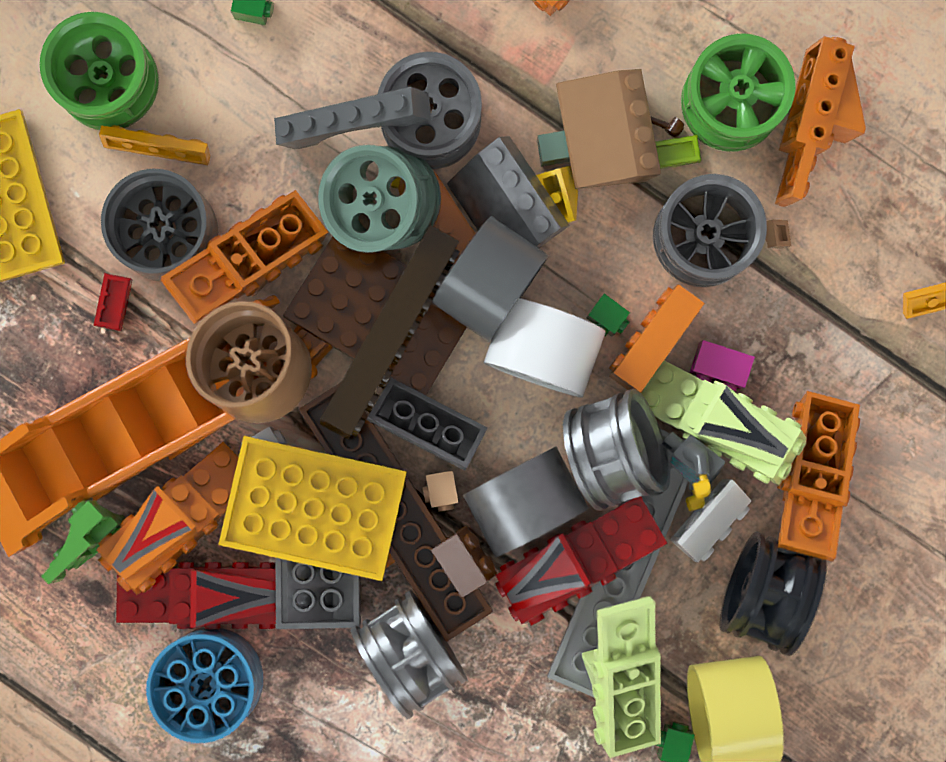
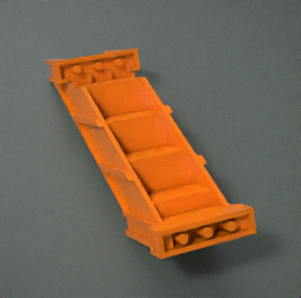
M275 295L269 296L264 300L258 299L253 301L269 309L280 303ZM190 338L51 413L36 419L31 424L28 422L20 424L0 439V542L8 557L29 549L43 539L42 530L70 512L81 501H87L90 498L96 501L156 462L167 456L169 460L176 458L236 419L204 398L192 384L186 366V352ZM227 343L223 351L230 354L229 350L233 347ZM246 361L247 365L256 367L253 361ZM312 365L311 379L318 374L315 365ZM227 379L215 383L216 389L222 387L224 384L229 382V380ZM244 386L237 390L236 397L244 392Z

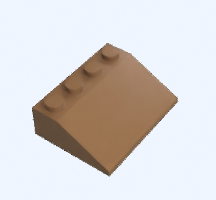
M642 69L618 70L558 82L556 84L575 189L646 182L661 174Z

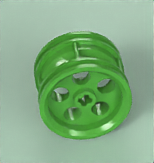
M84 12L73 15L59 23L50 32L43 44L40 55V74L43 84L50 96L83 125L96 130H100L101 125L109 127L117 125L126 128L139 121L153 105L159 86L156 63L135 32L119 18L101 12ZM105 41L110 42L112 45L110 56L106 59L99 58L96 55L97 46ZM75 60H85L88 66L87 72L79 76L71 74V64ZM127 60H134L136 62L134 72L128 76L122 75V64ZM102 73L105 74V75L108 74V76H107L106 79H104V78H102V77L100 78V75H101ZM86 89L95 90L96 97L92 102L86 104L79 102V96L82 91ZM118 89L125 90L119 98L111 102L110 98L114 91Z

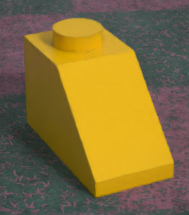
M571 165L537 174L536 176L567 222L576 221L578 189H575Z

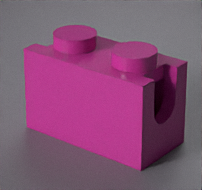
M702 340L698 344L689 373L695 374V377L710 383L711 380L718 381L736 392L737 388L742 389L746 387L755 357Z

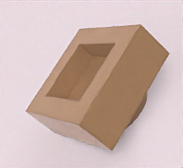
M772 219L767 221L765 240L768 248L791 247L788 220Z

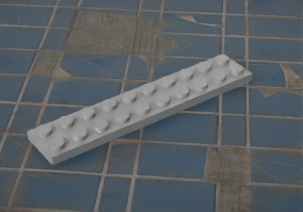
M660 429L663 440H665L670 433ZM667 448L670 468L669 488L663 492H655L650 496H641L664 537H666L689 482L670 464L673 453ZM630 500L623 501L621 504L618 505V507ZM661 548L616 573L617 579L604 586H602L601 582L591 587L592 593L578 600L547 674L548 678L594 697L592 684L582 659V653L598 649L597 610L640 599Z

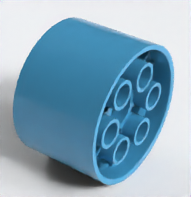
M202 628L192 631L168 645L153 662L146 684V695L150 711L157 723L167 733L179 740L190 743H209L222 739L238 728L257 705L263 689L262 664L251 644L233 631L223 628ZM191 643L194 655L192 661H190L182 648ZM225 647H227L235 654L224 664L222 661L219 662V659ZM201 652H208L212 656L211 665L206 666L201 663ZM176 663H181L185 666V677L176 675L174 671ZM227 668L234 672V682H226L223 679V669ZM212 676L209 684L211 687L200 693L204 684L202 680ZM165 678L175 682L176 685L165 686ZM248 686L247 696L232 692L233 687ZM175 691L182 695L183 702L181 705H176L171 701L170 696L172 692ZM220 697H226L231 701L230 710L221 709L219 706ZM184 707L188 709L185 718L178 713ZM197 708L203 710L205 721L199 722L194 719L193 710ZM212 712L220 716L223 724L215 725Z

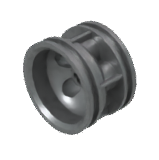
M420 52L409 55L393 65L384 76L378 94L408 88L409 84L423 79L427 82L424 92L429 93V104L434 106L432 113H430L431 120L407 126L381 127L388 146L397 147L408 155L424 159L432 169H440L461 160L474 146L481 128V93L475 77L463 63L443 53ZM445 83H451L459 91L456 96L446 98L440 94V86ZM455 112L459 114L464 120L463 125L458 129L448 128L444 123V118L448 113ZM422 126H430L435 132L434 140L428 144L420 143L416 139V133Z
M411 590L405 593L407 599L402 601L400 598H397L394 607L374 620L365 619L363 621V628L357 625L351 628L356 646L374 678L391 703L406 719L414 716V709L420 712L432 700L449 689L451 691L456 688V681L459 680L463 684L468 680L452 648L443 638L423 604Z

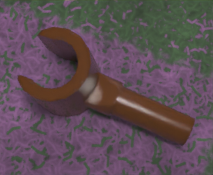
M650 116L652 124L662 127L672 137L679 136L684 130V122L676 117L670 123Z

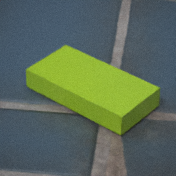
M697 135L655 141L660 169L701 162Z

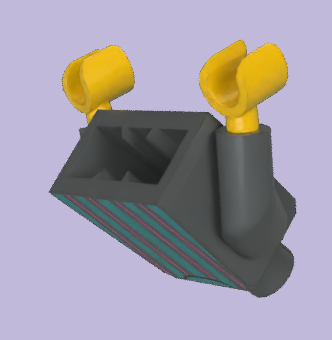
M672 432L663 441L662 445L673 453L670 464L689 481V490L693 492V496L686 498V505L690 512L704 506V497L709 496L711 493L710 484L720 474L726 462L694 436L690 435L683 441Z

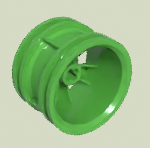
M733 34L716 40L698 57L682 89L681 109L688 128L693 135H697L698 140L717 150L736 152L756 146L768 137L784 119L792 106L796 88L792 66L782 50L771 41L760 36ZM723 61L741 62V69H735L730 72ZM759 71L768 83L759 84L754 74ZM701 74L720 82L719 94L701 98ZM736 86H739V90L744 89L742 95H740L739 91L735 92ZM758 99L772 105L771 115L768 121L763 124L759 123L751 107ZM727 105L732 109H737L736 128L727 126L715 119Z

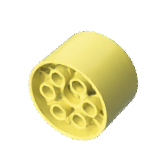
M753 656L690 665L687 673L688 706L700 761L781 762L784 743L782 716L775 683L765 659L762 656Z

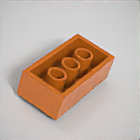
M679 284L673 289L668 287L656 302L659 305L656 311L652 309L640 325L644 327L640 333L636 331L624 347L628 349L625 355L620 353L610 365L609 369L612 370V373L609 377L625 389H636L641 393L705 304Z

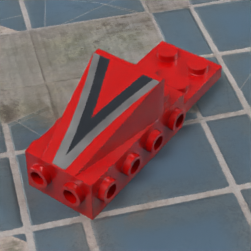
M642 497L633 498L592 522L580 521L571 527V533L567 535L560 533L547 540L548 546L539 550L538 547H535L523 554L525 559L518 563L512 560L500 567L501 572L496 575L498 582L495 585L500 595L508 598L511 604L508 609L516 622L519 620L521 624L529 622L530 626H533L545 619L544 613L551 609L555 613L569 605L567 602L569 599L575 596L578 599L587 596L593 592L591 587L601 582L602 586L612 582L617 579L616 573L668 544Z
M178 562V566L173 567L167 573L162 572L155 579V584L144 593L141 591L138 595L131 589L126 592L117 582L116 623L177 624V629H192L204 626V629H220L221 624H232V629H247L248 624H259V629H275L276 562H260L259 567H249V562H232V566H221L222 562H205V566H194V562Z

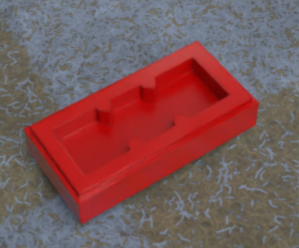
M104 273L93 326L122 332L133 279Z

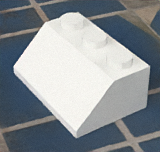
M722 479L711 491L710 495L704 499V506L701 509L695 510L670 539L697 563L700 560H707L714 552L712 546L718 539L723 541L732 531L730 525L736 518L741 520L750 510L748 507L751 502L750 498L732 479Z

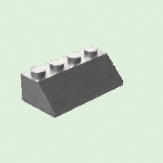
M390 378L367 418L368 421L464 471L471 462L488 428L393 378Z

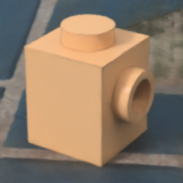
M453 470L426 475L428 486L423 487L425 503L431 502V507H437L438 512L454 509L453 504L459 503Z

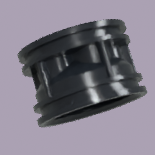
M754 532L743 547L730 577L720 613V630L725 633L733 631V635L738 638L744 635L766 642L770 650H780L786 656L793 655L804 641L817 613L826 580V560L778 548L776 538L769 536L765 539L763 533Z

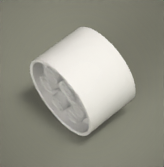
M518 298L492 337L484 364L525 381L583 398L606 332L602 328L571 314Z

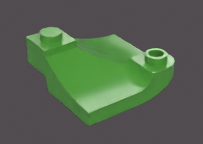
M83 500L71 510L73 515L67 520L71 527L66 542L53 554L55 559L49 564L50 567L41 577L48 585L62 581L66 576V569L68 571L73 568L77 569L98 554L96 549L100 547L98 545L99 542L109 533L115 534L121 528L120 524L126 517L109 511L98 504L96 500L87 502Z

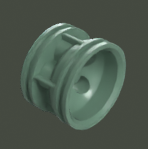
M360 145L343 151L328 165L320 182L318 202L322 220L328 231L337 241L356 251L377 252L407 248L422 240L429 226H434L441 204V192L433 169L424 159L408 155L397 147ZM372 162H375L379 168V173L375 180L369 181L366 177V170ZM397 177H401L406 184L405 192L399 197L393 195L390 191V185ZM355 187L357 190V197L353 202V191ZM390 209L396 210L400 215L401 220L397 228H392L386 222L385 215ZM362 213L366 214L370 219L368 231L359 221V216Z

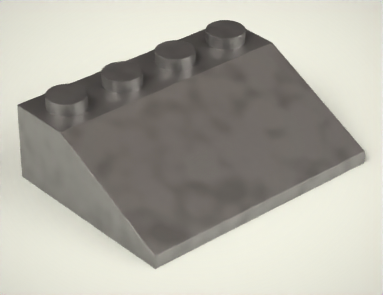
M510 136L498 137L473 157L446 183L478 231L488 218L493 216L540 248L570 226Z
M275 558L276 629L353 628L356 625L358 627L361 626L360 576Z

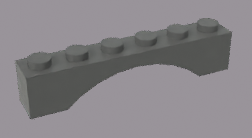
M408 87L274 118L276 145L296 150L317 145L327 138L351 131L388 126H407L430 121L429 93Z

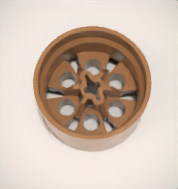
M232 302L210 312L193 331L186 352L187 372L196 390L204 398L232 417L247 423H267L288 414L304 397L311 379V358L304 341L271 309L254 302ZM257 326H264L261 337L258 339ZM278 341L276 348L269 350V346L273 342ZM227 343L233 347L229 350L230 354L223 351ZM246 361H253L256 367L247 365ZM284 366L281 374L279 375V370L281 369V367ZM227 379L229 380V382L224 384L222 387L216 389L215 383ZM244 386V392L236 397L237 390Z

